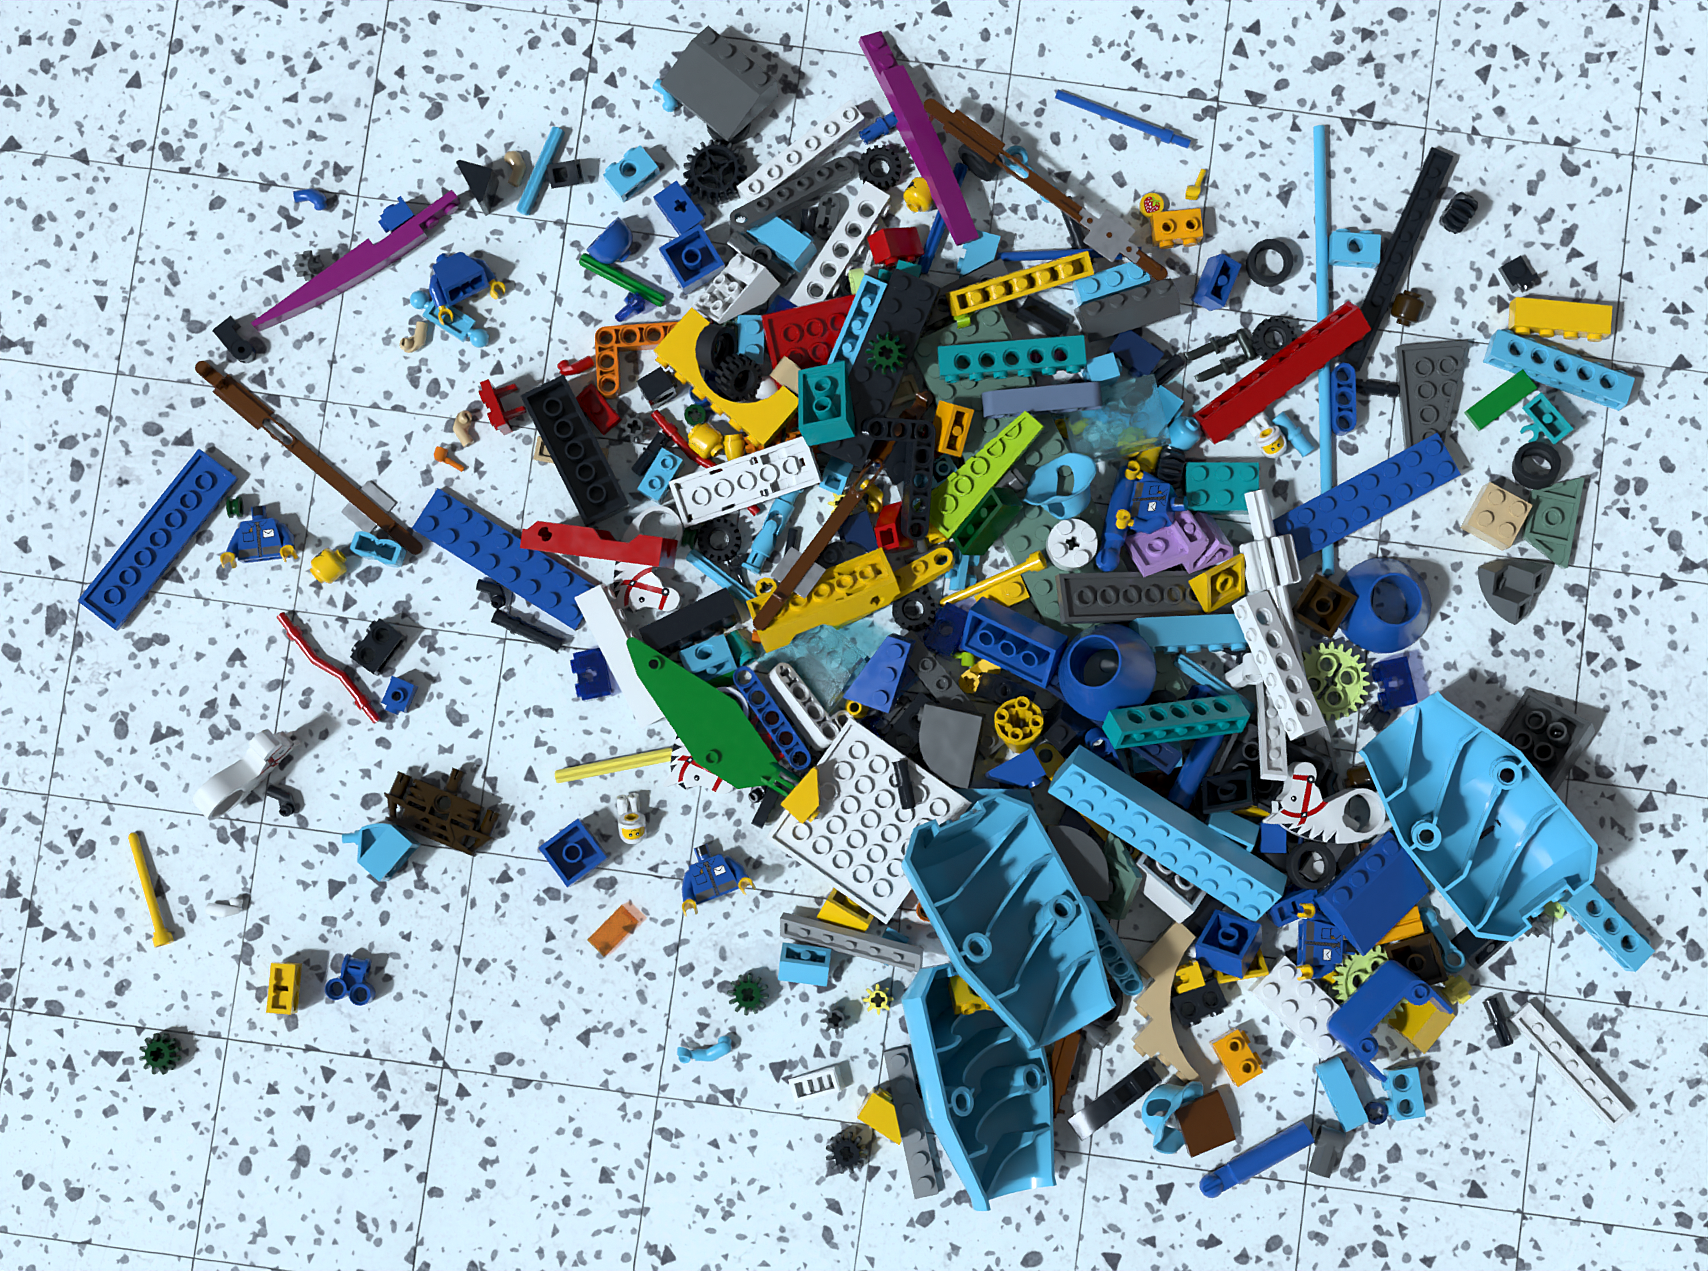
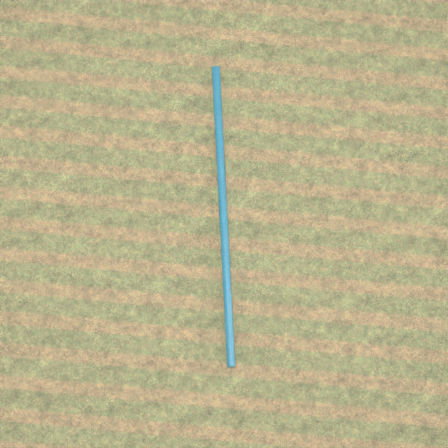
M1324 125L1313 127L1317 323L1329 315L1326 139ZM1330 360L1322 369L1318 370L1321 494L1333 488ZM1334 543L1322 549V575H1335Z

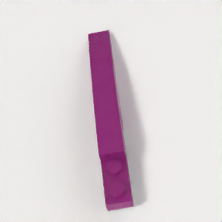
M882 31L861 36L858 43L898 120L896 127L921 177L926 180L931 196L956 246L978 240V233L955 175L904 65H898Z
M450 190L376 245H373L369 238L255 319L251 324L259 332L273 327L334 298L378 273L426 241L428 237L423 231L435 227L443 216L453 214L458 209V205L461 204L459 198L453 190Z

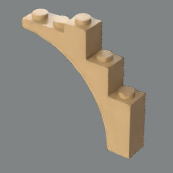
M1173 920L1135 961L1139 966L1140 974L1148 980L1151 977L1152 980L1134 998L1133 1001L1137 1004L1134 1009L1144 1018L1147 1016L1151 1018L1131 1040L1135 1043L1133 1048L1142 1057L1147 1054L1152 1058L1159 1052L1160 1054L1157 1058L1167 1067L1172 1064L1178 1070L1175 1075L1187 1084L1189 1081H1199L1201 1077L1190 1066L1178 1046L1172 1028L1170 995L1176 968L1184 952L1195 939V936L1182 923L1178 924Z

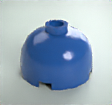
M617 217L586 249L589 255L600 263L612 264L618 259L623 262L631 254L629 250L633 242L631 229L623 220Z

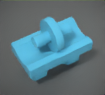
M955 547L953 554L955 565H953V569L945 573L944 578L950 579L949 590H965V588L976 584V576L967 574L968 566H978L980 556L962 555L959 548Z

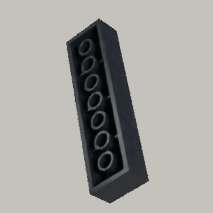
M894 268L848 376L855 417V437L819 444L818 450L862 469L865 468L876 440L866 438L862 434L861 423L865 418L871 416L887 417L941 291L939 286ZM890 332L891 341L897 335L900 337V341L896 346L902 343L906 344V348L899 352L907 353L908 357H899L898 360L902 361L904 366L900 367L895 363L896 373H892L889 366L887 367V374L883 375L882 365L877 371L873 370V366L877 361L870 364L867 363V359L873 357L874 354H867L865 350H874L875 347L870 345L869 341L873 340L876 344L879 343L877 334L880 333L883 340H886V333ZM884 347L880 357H885L888 360L891 358L890 354H893V349L888 350L887 347ZM876 421L870 426V431L874 435L879 429Z

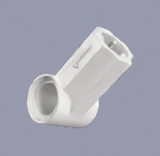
M1252 653L1245 654L1243 656V663L1222 675V682L1235 691L1247 684L1256 685L1264 681Z

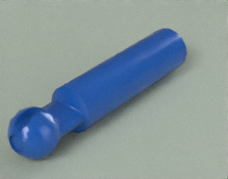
M1122 465L1117 470L1101 534L1102 544L1096 556L1098 568L1105 572L1115 570L1120 563L1119 554L1121 546L1125 543L1129 526L1127 525L1125 529H1119L1116 526V514L1120 509L1129 512L1134 482L1139 481L1138 478L1129 480L1125 477V470L1129 469L1127 465Z
M1224 735L1203 737L1202 740L1195 741L1166 800L1188 812L1202 784V778H1205L1225 738Z
M1300 1121L1227 1162V1165L1212 1173L1205 1174L1199 1182V1188L1204 1196L1216 1198L1229 1188L1244 1183L1315 1143L1314 1138L1305 1123Z

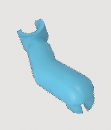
M721 1036L718 1039V1044L708 1049L689 1050L684 1047H678V1059L684 1064L690 1062V1059L713 1062L731 1051L732 1040L728 1036Z

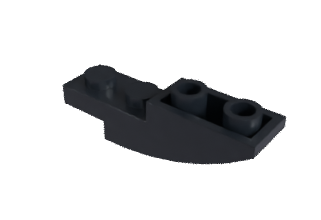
M1146 1060L1073 1115L1067 1122L1080 1140L1083 1141L1162 1080Z

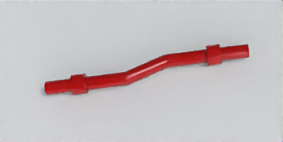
M658 409L651 414V417L663 429L662 433L666 437L671 438L690 460L706 469L718 465L708 458L703 459L692 450L688 442L679 434V429L673 422L670 423ZM719 468L711 472L718 473L723 471V469ZM756 504L746 507L753 516L761 511Z
M285 612L280 613L276 618L287 631L286 635L292 642L295 641L313 665L341 681L355 699V705L360 711L363 710L373 724L379 722L382 718L372 707V701L366 694H362L345 671L320 658L302 636L304 633L299 626H295Z

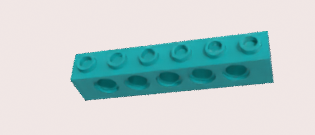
M1084 335L939 346L937 349L939 380H945V383H956L961 378H969V381H981L987 376H994V379H1006L1008 375L1018 374V377H1030L1032 373L1042 372V375L1048 376L1055 375L1057 371L1066 370L1068 374L1081 372V369H1084L1087 364ZM1062 351L1067 359L1065 361H1057L1054 358V353ZM1032 353H1038L1042 357V362L1033 363L1029 356ZM1014 355L1017 357L1018 363L1016 365H1009L1005 361V357ZM990 357L994 361V365L985 367L982 365L981 359ZM959 359H966L970 366L967 369H960L956 362Z
M1237 694L1109 710L1102 728L1114 749L1239 733L1243 731L1250 714Z

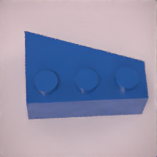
M896 633L888 635L843 698L886 713L893 711L916 640Z

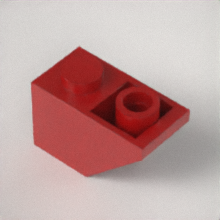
M902 501L883 506L876 523L875 534L878 549L882 547L884 553H897L914 548L913 540L904 537L901 533Z

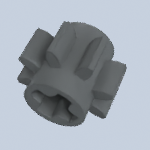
M312 250L304 251L303 254H296V260L292 265L297 273L296 276H304L305 281H310L324 267L320 259L321 255H313Z
M639 413L636 414L635 418H630L627 415L628 421L626 424H620L622 429H626L622 437L627 438L629 436L631 444H634L635 440L639 439L641 442H644L643 436L650 434V430L644 427L649 423L648 420L641 421ZM635 424H638L641 430H636L635 434H633L630 427L634 428Z
M1544 911L1534 918L1531 915L1528 917L1533 927L1524 933L1527 937L1532 933L1538 938L1539 935L1548 931L1547 922L1550 919Z
M832 1003V1010L823 1009L827 1016L822 1018L820 1022L827 1023L826 1032L832 1028L835 1029V1033L838 1035L840 1027L848 1029L844 1021L850 1019L851 1016L843 1014L845 1006L839 1010ZM834 1012H837V1015L843 1018V1020H839L838 1025H834L833 1021L828 1020Z

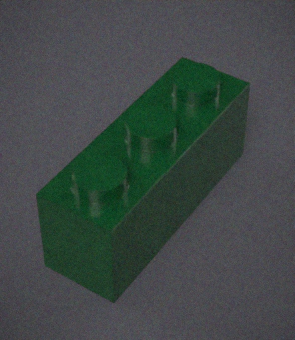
M991 487L953 534L952 538L962 555L984 556L1023 508V504L1012 488Z

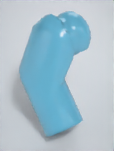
M658 78L654 82L652 89L663 95L665 101L662 104L663 109L667 112H673L675 107L678 106L679 101L660 86L662 80Z

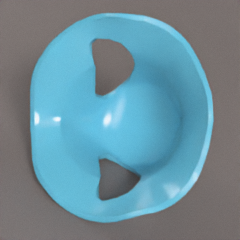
M1072 452L1042 465L1032 474L1027 492L1022 501L1031 505H1040L1059 520H1066L1077 516L1090 503V486L1097 472L1096 463L1089 456ZM1063 465L1070 466L1074 474V487L1072 494L1069 496H1057L1056 494L1058 468Z
M1192 1081L1185 1086L1161 1084L1145 1099L1142 1106V1121L1154 1135V1150L1164 1154H1173L1179 1151L1185 1144L1182 1133L1175 1128L1165 1126L1171 1114L1181 1104L1204 1095V1088L1201 1082ZM1159 1111H1168L1165 1116H1154Z

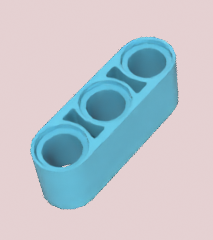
M1337 1056L1315 1066L1319 1079L1343 1130L1348 1132L1368 1123L1367 1115L1341 1059Z

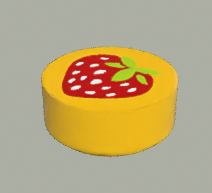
M1156 193L1144 195L1139 203L1141 214L1147 218H1150L1154 212H1162L1164 207L1163 199Z

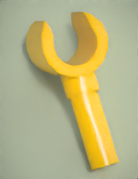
M1200 170L1195 186L1187 185L1185 199H1198L1206 170Z

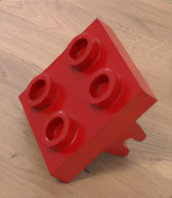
M489 379L479 382L482 389L478 392L483 404L486 405L487 409L490 408L491 412H488L487 416L492 427L494 426L496 431L500 430L503 435L512 433L509 420L527 413L526 408L520 406L505 412L500 398L518 391L517 385L514 383L496 389Z

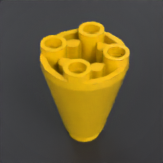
M1020 696L1017 699L1006 701L995 712V729L1012 752L1020 754L1027 751L1040 736L1043 729V714L1036 704L1029 701L1027 697Z

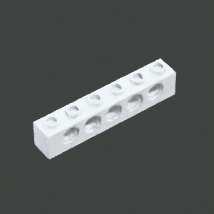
M851 100L847 101L737 186L738 195L747 204L800 177L865 127L864 116Z
M865 181L790 299V307L793 308L828 300L830 296L835 297L841 287L839 284L843 276L847 277L849 270H852L854 266L851 263L855 256L860 257L865 250L866 244L864 242L867 237L877 231L879 225L876 223L880 217L885 218L892 206L889 204L890 195ZM869 208L873 210L874 214L871 217H864L861 211ZM852 228H857L861 231V234L858 237H852L848 232ZM839 248H845L849 253L845 257H839L835 252ZM826 268H833L836 274L832 277H826L823 271ZM813 288H821L823 294L820 297H814L810 294V291Z
M1268 591L1244 597L1232 605L1235 616L1242 628L1244 637L1252 651L1254 660L1258 665L1290 741L1313 734L1327 726Z

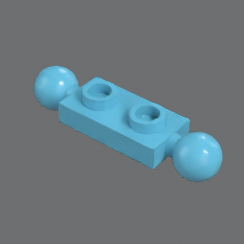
M417 290L411 294V305L415 309H426L422 316L463 343L467 337H470V342L477 348H482L488 344V333L484 329H473L477 322L466 314L446 304V308L452 311L453 322L449 315H443L444 325H442L438 317L439 308L435 307L433 300L429 301L428 294L422 290Z

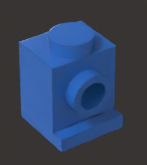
M401 196L397 198L399 203L387 206L383 210V214L380 215L381 219L378 223L386 233L389 231L391 233L415 216Z
M391 676V681L381 703L387 705L385 710L399 715L400 711L407 713L418 686ZM396 692L401 694V698L398 701L393 699Z

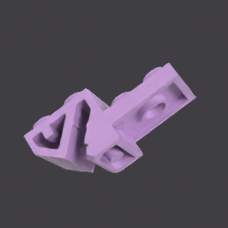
M1189 510L1175 512L1174 522L1171 526L1161 528L1152 534L1135 533L1127 536L1124 547L1143 577L1181 563L1190 574L1233 557V547L1211 515L1199 511L1194 516Z

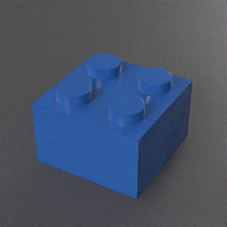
M700 224L659 247L661 257L685 295L714 279L725 269L724 262Z
M577 818L538 847L567 888L573 886L610 858L580 818Z
M1215 909L1195 944L1196 961L1200 965L1243 979L1262 945V925Z

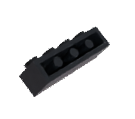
M727 587L638 630L646 645L669 658L673 652L689 648L694 642L702 638H711L717 631L723 628H731L742 619Z

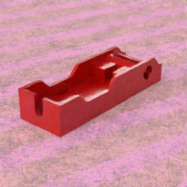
M536 521L528 529H522L520 548L674 569L678 540L639 534L632 541L626 543L616 541L611 532L607 530Z

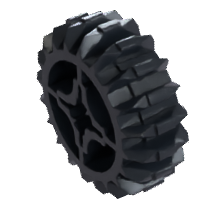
M711 139L709 141L710 146H706L704 142H701V150L693 147L692 150L695 156L688 154L687 160L689 162L683 165L684 169L688 170L683 173V177L688 179L685 184L687 187H692V195L699 193L698 199L700 201L707 196L708 204L712 203L713 198H716L717 204H721L722 197H725V200L729 202V194L731 193L737 197V186L742 183L741 181L747 179V175L744 174L747 171V165L743 164L745 158L744 156H739L740 150L738 148L732 151L733 146L731 143L724 147L723 140H719L718 145H715L714 140ZM713 156H723L727 158L729 161H717L716 159H714ZM706 159V168L696 175L698 165ZM711 164L714 168H717V171L719 170V179L717 175L712 173ZM735 168L733 178L725 185V175ZM704 182L706 184L712 182L716 184L718 188H709L701 183Z

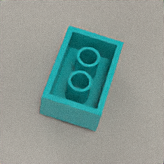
M1186 462L1184 464L1182 497H1187L1188 510L1192 515H1195L1198 511L1209 515H1249L1244 494L1259 490V462Z

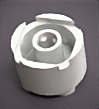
M1079 519L1062 520L1052 529L1046 541V551L1051 562L1057 568L1065 571L1083 568L1091 561L1097 550L1095 530L1089 524ZM1070 540H1074V544L1077 545L1073 550H1069V545L1066 544Z

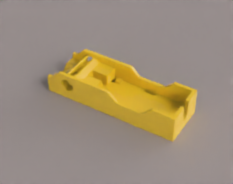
M882 547L826 569L806 598L793 591L764 630H757L765 652L768 653L789 645L796 634L819 625L837 626L889 605L894 597L901 592L893 569ZM775 590L746 601L752 620H754ZM878 596L880 602L875 603L873 597Z

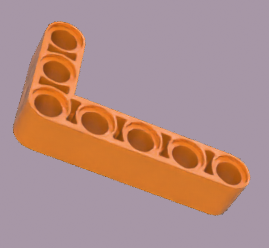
M678 322L617 325L599 328L595 333L597 386L601 395L606 399L612 400L621 393L619 352L654 350ZM652 332H659L661 334L660 339L657 341H650L648 337ZM629 333L637 335L636 340L632 343L624 341L625 336ZM604 335L613 336V340L609 344H602L601 338ZM607 358L614 360V364L610 368L602 367V362ZM614 382L616 384L614 390L611 392L604 391L603 386L605 383Z

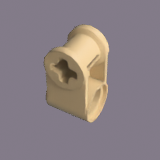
M784 356L770 376L782 386L784 385L798 395V371L801 368Z

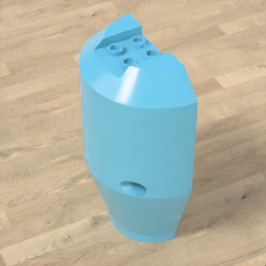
M1438 691L1432 693L1400 716L1358 752L1365 760L1399 843L1475 937L1513 942L1533 927L1528 918L1530 915L1532 918L1538 916L1545 910L1543 906L1549 901L1554 903L1565 895V889H1568L1575 896L1594 881L1598 845L1520 750L1445 700ZM1502 769H1512L1514 776L1511 779L1502 780L1500 778ZM1495 820H1498L1501 823V827L1497 824ZM1492 825L1495 826L1491 833L1483 839H1479L1484 830ZM1429 829L1434 833V837L1428 841H1423L1420 839L1419 834L1422 830Z
M998 792L977 801L972 809L961 815L957 821L947 820L938 825L936 819L912 830L901 864L904 874L958 975L1023 1040L1028 1051L1042 1048L1070 1035L1116 1006L1110 994L1089 909L1031 805Z
M945 963L922 967L903 994L901 1002L927 1119L970 1196L973 1210L989 1211L991 1210L989 1200L1003 1195L1057 1185L1054 1168L1053 1087L1044 1047L1028 1051L1023 1040L993 1010H978L969 1015H963L962 1013L954 1014L948 991L949 977L958 975L953 964Z

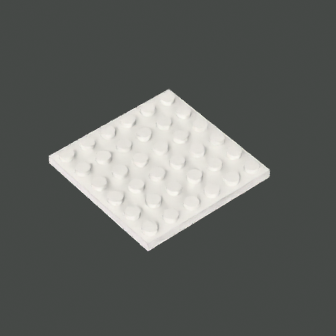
M850 717L816 765L819 769L821 805L817 808L820 811L818 816L811 823L807 820L802 824L785 810L765 839L887 924L912 889L901 868L912 830L936 819L938 825L947 820L957 821L972 802ZM908 759L911 781H914L912 788L916 807L903 810L901 808L898 788L895 787L897 783L892 762Z

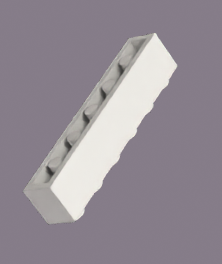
M605 583L600 584L575 597V600L642 729L665 716L638 678L632 663L626 641L630 637H635L636 639L637 637L632 630H628L625 624L627 618L623 610L616 607L613 601L616 597L611 587H606Z

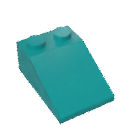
M845 361L798 371L799 431L808 446L855 437V417Z

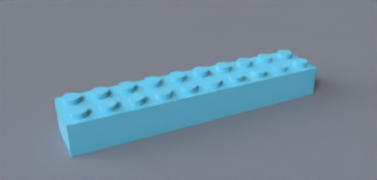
M1079 745L1055 772L1048 793L1249 920L1256 922L1282 897L1287 880L1285 874L1083 746Z

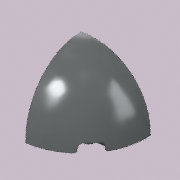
M1501 560L1483 564L1478 567V580L1483 596L1490 607L1501 618L1516 625L1530 611V601L1534 594L1540 593L1547 566L1522 560Z

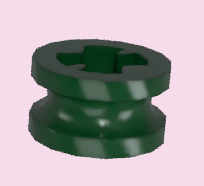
M691 404L685 409L684 417L687 424L694 427L698 423L704 424L706 412L702 406ZM692 410H698L702 417L694 422L692 417H688L689 413L693 414Z
M237 496L236 499L227 497L226 510L229 518H233L235 515L238 518L243 517L244 505L241 496Z
M686 527L681 547L689 546L693 550L697 542L699 529L691 530L690 527Z

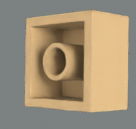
M1489 482L1481 487L1460 528L1504 551L1511 547L1533 505Z

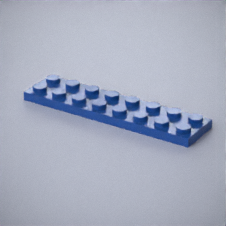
M1435 433L1274 519L1273 524L1276 537L1292 534L1299 562L1459 477L1461 473L1439 434Z
M198 449L77 601L111 628L118 631L239 478L204 451Z
M437 488L412 529L576 631L584 616L575 597L596 586L542 552L520 548L521 539Z

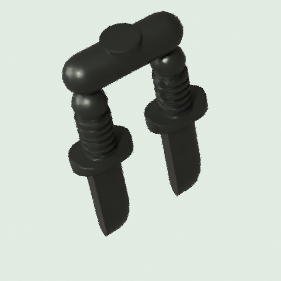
M1238 329L1236 335L1231 333L1217 340L1211 337L1209 338L1210 343L1184 354L1185 358L1189 361L1198 359L1213 351L1217 355L1221 353L1219 348L1235 342L1236 338L1245 356L1240 355L1226 362L1224 358L1220 359L1221 364L1194 375L1197 382L1207 381L1223 373L1228 376L1231 374V369L1246 363L1247 359L1249 361L1255 360L1256 352L1253 348V343L1248 338L1244 329Z

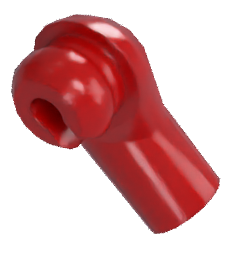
M590 356L571 365L566 359L557 364V368L560 370L559 373L561 375L564 374L565 377L580 374L594 367L593 359Z

